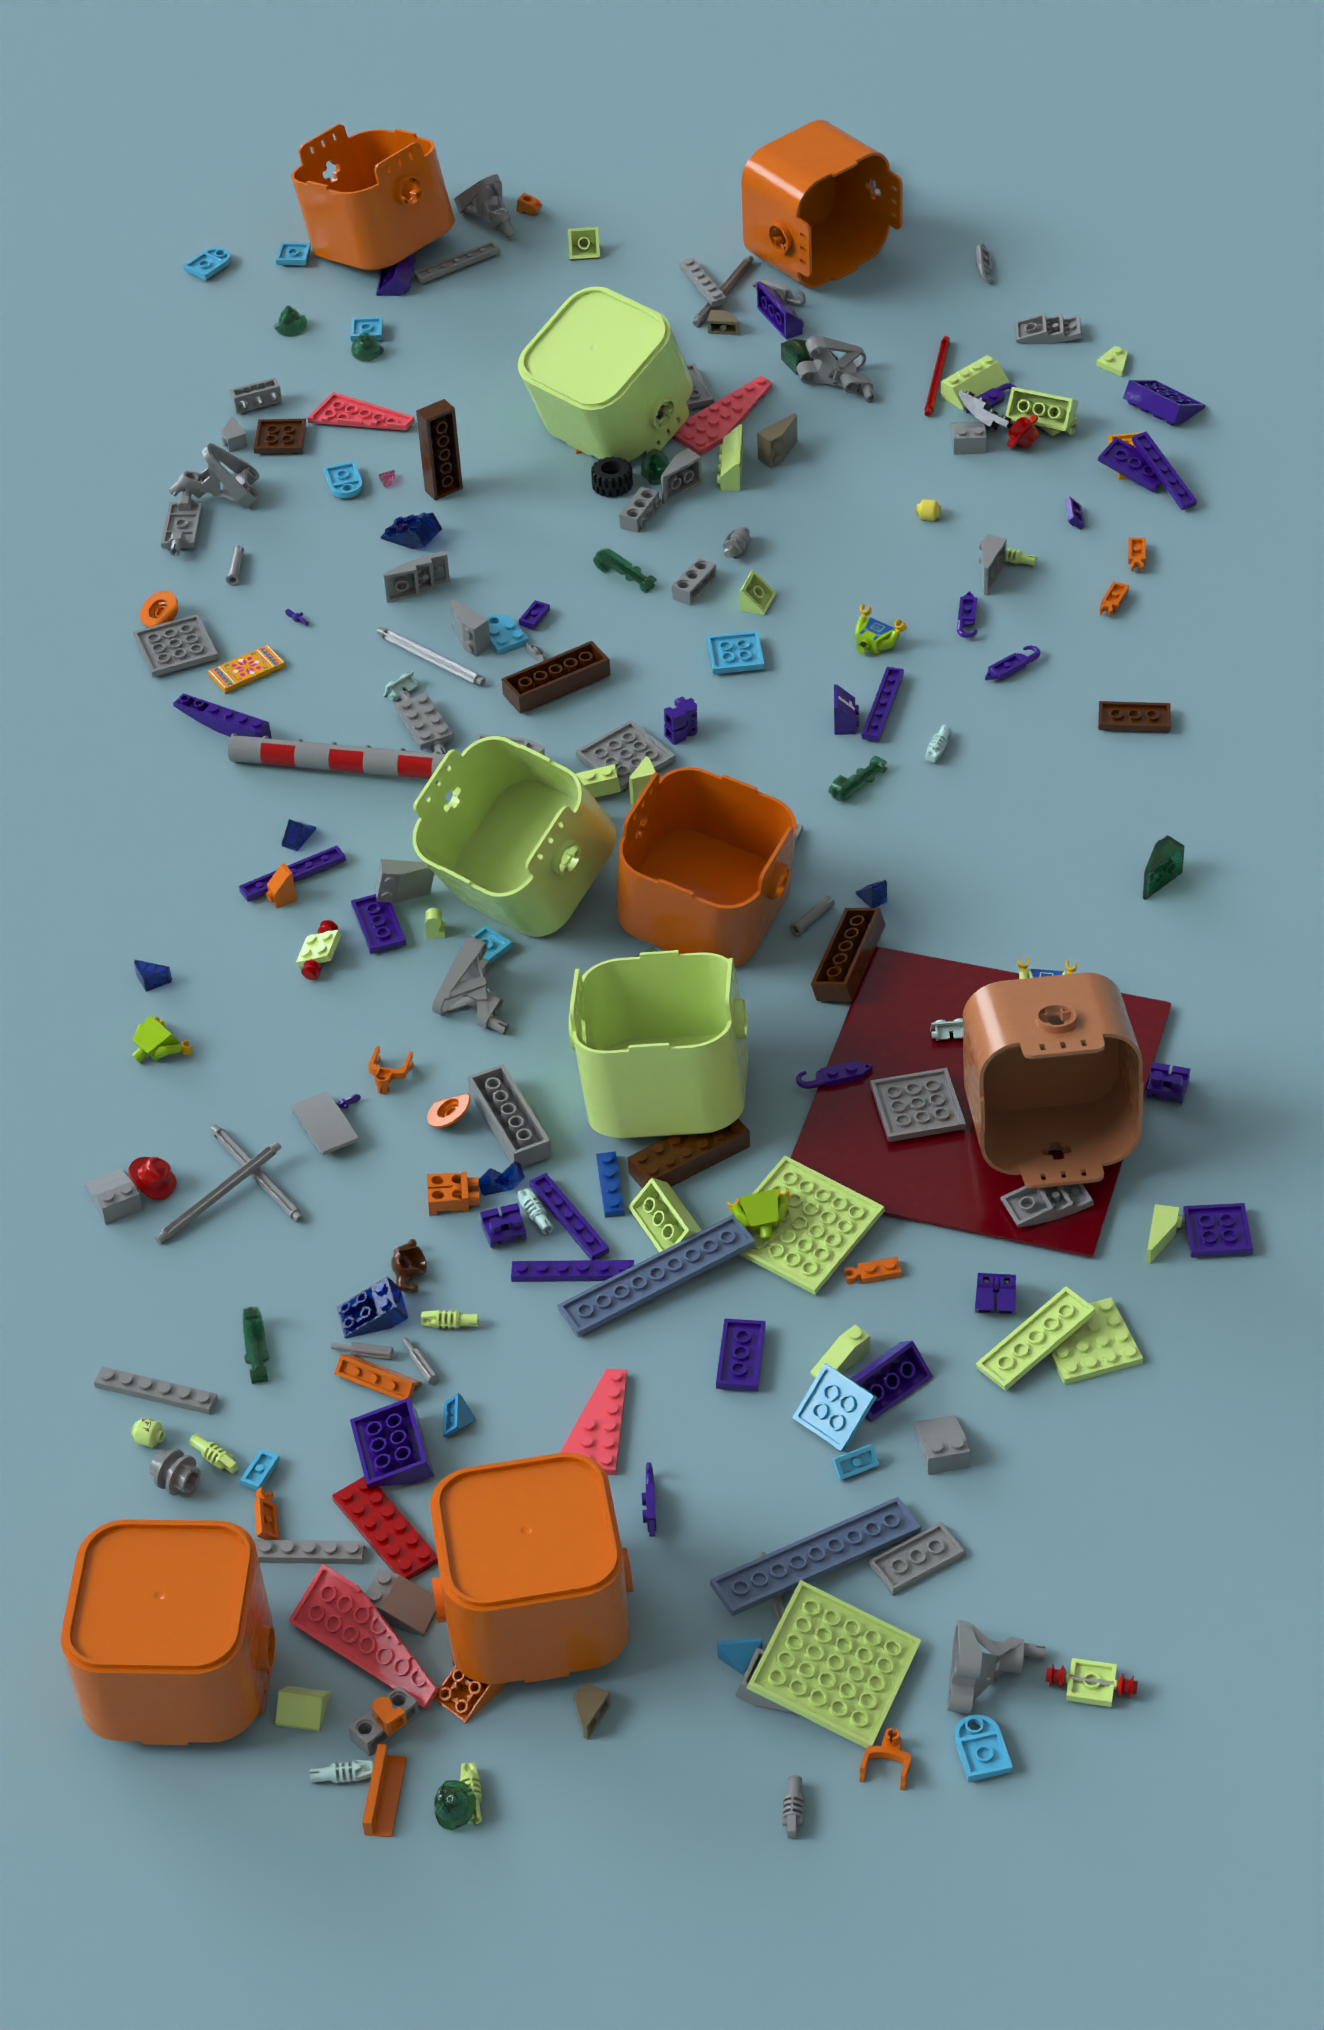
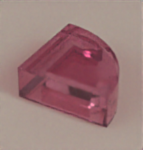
M394 470L379 474V479L385 488L390 486L391 482L395 479Z

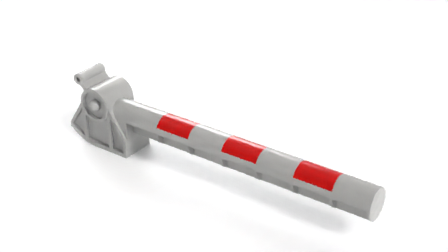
M237 733L231 735L228 744L229 760L233 762L430 779L446 755L440 754L439 751L428 753L406 751L404 748L395 750L372 748L370 745L361 747L338 745L336 742L327 744L304 742L302 739L293 741L271 739L268 736L259 738L238 736ZM478 734L475 741L497 735ZM500 736L520 745L522 744L545 756L544 747L532 740Z

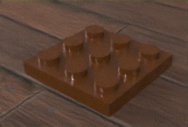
M306 418L258 420L254 454L303 453L307 426Z

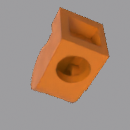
M523 193L517 199L516 211L519 213L525 211L528 215L534 216L541 209L542 204L537 198Z
M378 1697L373 1701L374 1719L388 1736L407 1724L405 1711L401 1707L395 1710L389 1698Z

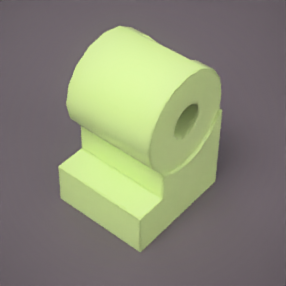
M430 908L425 914L427 939L445 938V921H442V913L437 908Z

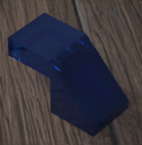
M516 1161L503 1173L490 1168L478 1179L481 1194L486 1196L513 1190L525 1176L521 1163Z

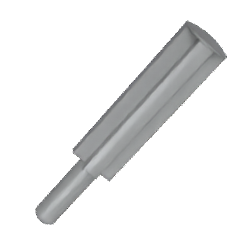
M404 1338L402 1342L410 1351V1358L430 1385L437 1383L439 1376L420 1349H415L409 1339Z
M351 1342V1345L331 1344V1349L350 1351V1354L392 1359L394 1352L393 1347L356 1342Z

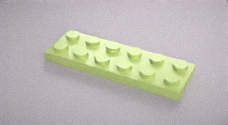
M1064 1287L975 1363L976 1367L1006 1391L1094 1316L1096 1310L1068 1287Z

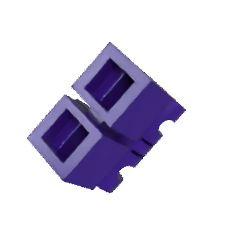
M677 698L674 700L676 708L668 707L664 709V736L673 745L685 741L686 737L694 736L698 732L697 704L692 698Z
M1152 1062L1146 1097L1152 1098L1153 1094H1158L1157 1099L1170 1102L1173 1097H1176L1177 1103L1183 1104L1190 1081V1068L1173 1066L1170 1074V1065Z
M518 1203L500 1207L501 1216L499 1215L498 1208L480 1212L481 1226L490 1248L496 1247L497 1241L504 1245L516 1242L515 1237L518 1236L521 1240L527 1239Z
M978 1273L975 1312L994 1313V1306H997V1313L1016 1314V1275Z

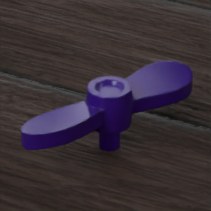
M290 609L285 610L286 615L295 622L300 621L306 626L309 625V622L301 617L303 615L302 612L295 614Z
M354 1094L346 1100L340 1099L336 1104L340 1109H348V1105L358 1102L361 1096Z

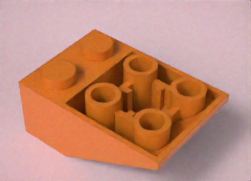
M455 1665L440 1686L434 1700L467 1723L504 1688L506 1683L485 1684L474 1681L460 1672Z

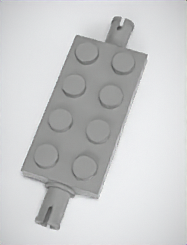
M185 488L182 490V496H180L177 502H169L161 540L162 549H170L172 556H175V553L176 556H179L181 548H195L203 509L202 502L192 500V493L188 490L186 491Z
M409 691L401 692L399 697L402 701L394 703V708L420 750L428 748L433 752L439 751L440 754H446L447 750L444 746L447 741L454 739L453 733L427 693L412 698Z

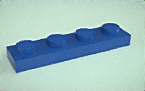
M616 1151L596 1154L605 1218L625 1216Z

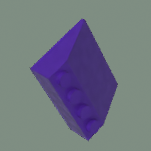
M1129 380L1123 399L1127 400L1128 404L1141 407L1140 410L1148 413L1151 412L1154 417L1163 418L1170 425L1184 423L1206 406L1157 380Z
M410 1398L350 1419L367 1487L415 1484L434 1477L419 1417Z

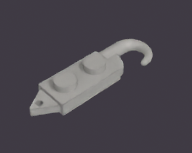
M984 244L978 245L975 249L979 274L986 283L992 284L994 280H990L986 275L992 271L991 253Z
M764 279L760 280V282L772 288L780 295L785 303L802 306L806 302L804 293L798 289L796 292L800 294L801 300L793 298L791 290L786 286ZM756 282L752 283L751 286L757 290Z

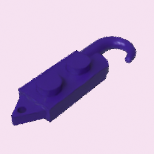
M1006 383L995 389L992 388L975 398L979 399V397L988 400L987 404L993 408L1005 400V393L1003 391L1016 386Z
M970 591L963 597H960L957 633L963 638H971L977 634V629L971 633L964 632V627L975 625L977 597H974Z
M1032 645L1025 646L1023 650H1033L1035 653L1029 656L1013 653L988 667L985 680L998 679L1000 681L1025 668L1027 664L1040 657V649Z
M858 1060L820 1068L816 1073V1080L807 1082L801 1080L802 1076L807 1074L806 1071H803L797 1075L796 1083L801 1088L812 1089L861 1080L865 1074L873 1069V1065L859 1063Z
M647 1462L646 1493H642V1506H646L647 1510H642L643 1523H647L649 1536L652 1537L655 1536V1531H657L655 1487L652 1464Z

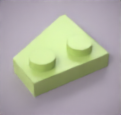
M1114 346L1096 360V366L1122 377L1128 351Z

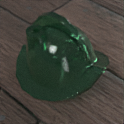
M288 305L281 312L278 323L274 325V328L281 335L296 336L307 327V319L305 315H299L295 308Z
M363 332L353 342L351 352L357 360L371 361L382 355L384 349L373 336Z
M652 449L643 460L641 474L651 485L661 483V475L670 464L668 457L662 451Z
M447 1780L438 1789L434 1798L435 1816L438 1824L444 1829L454 1830L467 1824L473 1817L476 1809V1797L473 1790L467 1784L457 1780Z

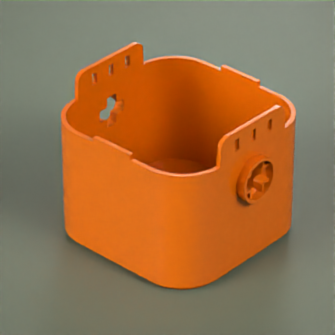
M825 120L812 121L764 145L747 161L741 181L744 245L749 252L807 288H816L831 280L836 281L857 270L859 265L869 261L880 251L887 239L890 226L897 230L902 227V180L897 174L890 171L887 158L880 152ZM873 180L876 181V188L881 191L880 195H877L872 187L871 182Z
M337 124L302 144L298 152L302 165L293 171L291 179L313 252L318 257L363 270L387 268L402 261L447 233L455 222L435 145L429 139L417 137L416 133L401 129H395V131L373 129L348 137L345 127ZM328 161L336 165V171L333 172L334 178L332 180L323 177V172L327 170L326 163Z
M694 767L674 769L664 774L661 778L660 774L655 772L631 808L623 824V836L619 843L616 897V916L619 924L630 935L667 951L679 950V954L714 953L727 959L733 958L735 967L749 961L757 951L790 892L797 828L796 819L791 809L782 801L757 791V787L724 774L721 777Z
M556 1453L463 1468L449 1474L438 1483L431 1495L430 1511L440 1577L431 1578L437 1621L438 1623L447 1622L453 1666L456 1665L465 1676L480 1683L502 1684L520 1680L529 1683L570 1676V1672L598 1668L610 1663L622 1653L630 1637L627 1593L633 1592V1582L627 1548H622L609 1479L599 1463L582 1454Z
M122 1519L96 1528L83 1540L76 1555L61 1631V1647L83 1719L91 1731L105 1739L114 1741H142V1744L188 1745V1742L212 1743L225 1741L241 1734L253 1723L258 1713L259 1715L265 1714L271 1671L275 1659V1631L272 1625V1615L253 1538L242 1527L226 1521Z

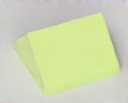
M598 227L568 229L570 260L600 258Z
M754 570L750 572L739 591L740 610L764 615L776 595V592Z
M647 756L629 777L630 804L632 806L652 775L656 772L650 758Z
M285 1686L278 1691L276 1726L320 1732L331 1692Z

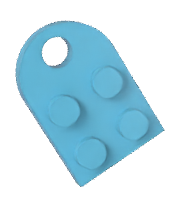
M224 248L207 249L184 264V271L207 280L230 264V253Z
M355 461L323 467L328 486L334 496L351 498L361 493L363 483Z
M497 614L486 618L489 621L491 646L498 655L524 646L529 642L527 635L511 617Z
M970 1715L963 1718L957 1724L954 1739L968 1782L1013 1772V1766L1000 1728L994 1720L984 1715ZM977 1724L980 1726V1729L971 1730L968 1726Z

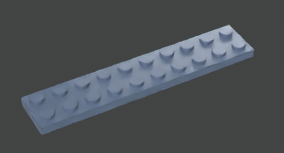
M733 1214L558 1304V1311L577 1337H580L756 1246L755 1240Z
M896 1497L710 1579V1586L730 1614L735 1616L795 1589L800 1580L806 1583L811 1582L921 1532V1526L900 1498Z

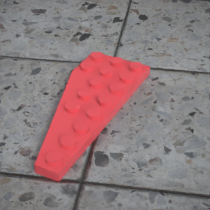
M763 376L754 379L688 418L673 435L672 439L696 454L704 455L722 444L723 438L737 425L742 423L751 412V408L753 406L756 407L758 400L770 391L772 382Z
M322 1563L288 1622L393 1689L400 1686L418 1701V1705L428 1709L439 1691L437 1686L361 1587Z

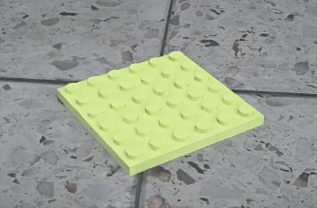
M784 1156L752 1193L755 1194L779 1189L780 1193L787 1192L786 1189H789L788 1209L784 1219L779 1221L778 1227L772 1228L773 1238L768 1240L761 1239L760 1230L751 1232L749 1227H745L754 1238L756 1246L738 1255L816 1295L885 1210L884 1206Z
M800 1580L748 1683L747 1689L867 1748L873 1745L920 1645L921 1639Z

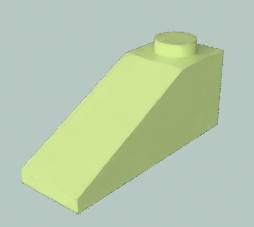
M1155 1204L1146 1263L1150 1264L1174 1239L1177 1228H1181L1183 1216H1179V1207Z
M855 1324L840 1335L810 1371V1374L816 1378L824 1363L843 1373L870 1352V1335Z

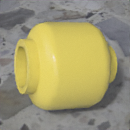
M923 499L920 504H917L916 514H919L920 520L934 522L940 517L941 505L938 504V501Z

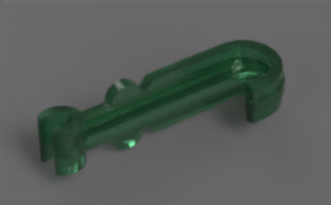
M610 549L599 550L593 558L594 564L602 572L606 573L612 568L619 574L625 575L627 581L634 580L639 583L640 589L645 593H648L655 586L654 582L657 580L654 576L649 575L646 577L641 573L640 567H632V563Z
M874 756L870 760L868 767L856 770V775H852L848 779L842 775L838 776L830 785L829 793L837 801H847L865 787L866 782H873L876 773H884L887 770V767L884 766L887 764V761Z
M251 1306L243 1309V1333L247 1353L244 1359L247 1364H251L250 1378L251 1383L255 1384L268 1382L267 1368L264 1367V1362L269 1360V1353L265 1351L266 1340L259 1307Z

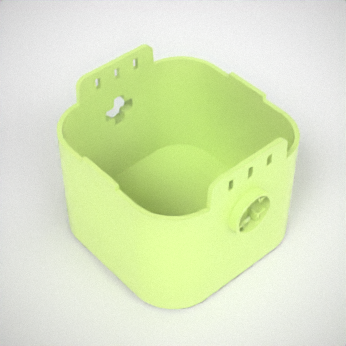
M589 287L570 296L524 348L519 357V373L547 431L551 435L565 441L567 445L582 451L590 457L594 456L598 459L611 456L621 457L628 462L646 451L648 457L654 458L689 417L690 412L686 402L692 394L693 380L668 320L659 312L608 288ZM662 405H666L662 410L664 415L659 420L656 418L658 410Z
M500 736L479 739L469 745L461 755L454 749L449 750L413 805V810L419 817L413 830V846L420 859L461 902L519 933L531 937L551 934L568 921L610 857L616 843V829L613 821L571 770L522 744L520 745ZM451 790L453 797L449 804L446 805L447 800L445 796Z
M679 950L642 952L640 957L616 958L601 962L586 971L583 976L581 975L580 968L575 969L569 1012V1036L571 1047L576 1052L588 1122L596 1132L612 1138L703 1134L721 1130L740 1117L745 1106L748 1067L746 1038L748 1026L745 1000L740 999L733 958L727 959L718 954L705 952L679 954Z

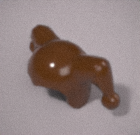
M410 1239L407 1244L394 1249L391 1267L396 1275V1284L399 1291L416 1293L418 1286L409 1285L408 1283L411 1279L423 1275L427 1271L425 1256L420 1247L416 1246L417 1242L415 1239Z

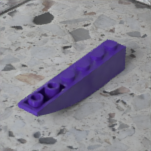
M184 693L173 703L174 707L189 717L226 736L231 737L233 733H237L238 736L259 738L268 736L272 739L270 725L267 721Z

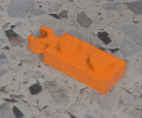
M1128 537V564H1131L1130 570L1133 572L1134 568L1138 567L1140 572H1143L1146 562L1145 538Z
M1113 581L1101 601L1099 614L1102 615L1103 612H1108V617H1111L1113 610H1118L1129 592V585Z
M892 1257L858 1263L856 1269L847 1267L844 1269V1276H847V1284H854L857 1280H861L862 1284L902 1277V1270L898 1258Z
M261 1487L256 1491L257 1500L254 1502L256 1536L264 1540H279L277 1505L271 1502L274 1497L273 1491L270 1490L265 1494L264 1487Z

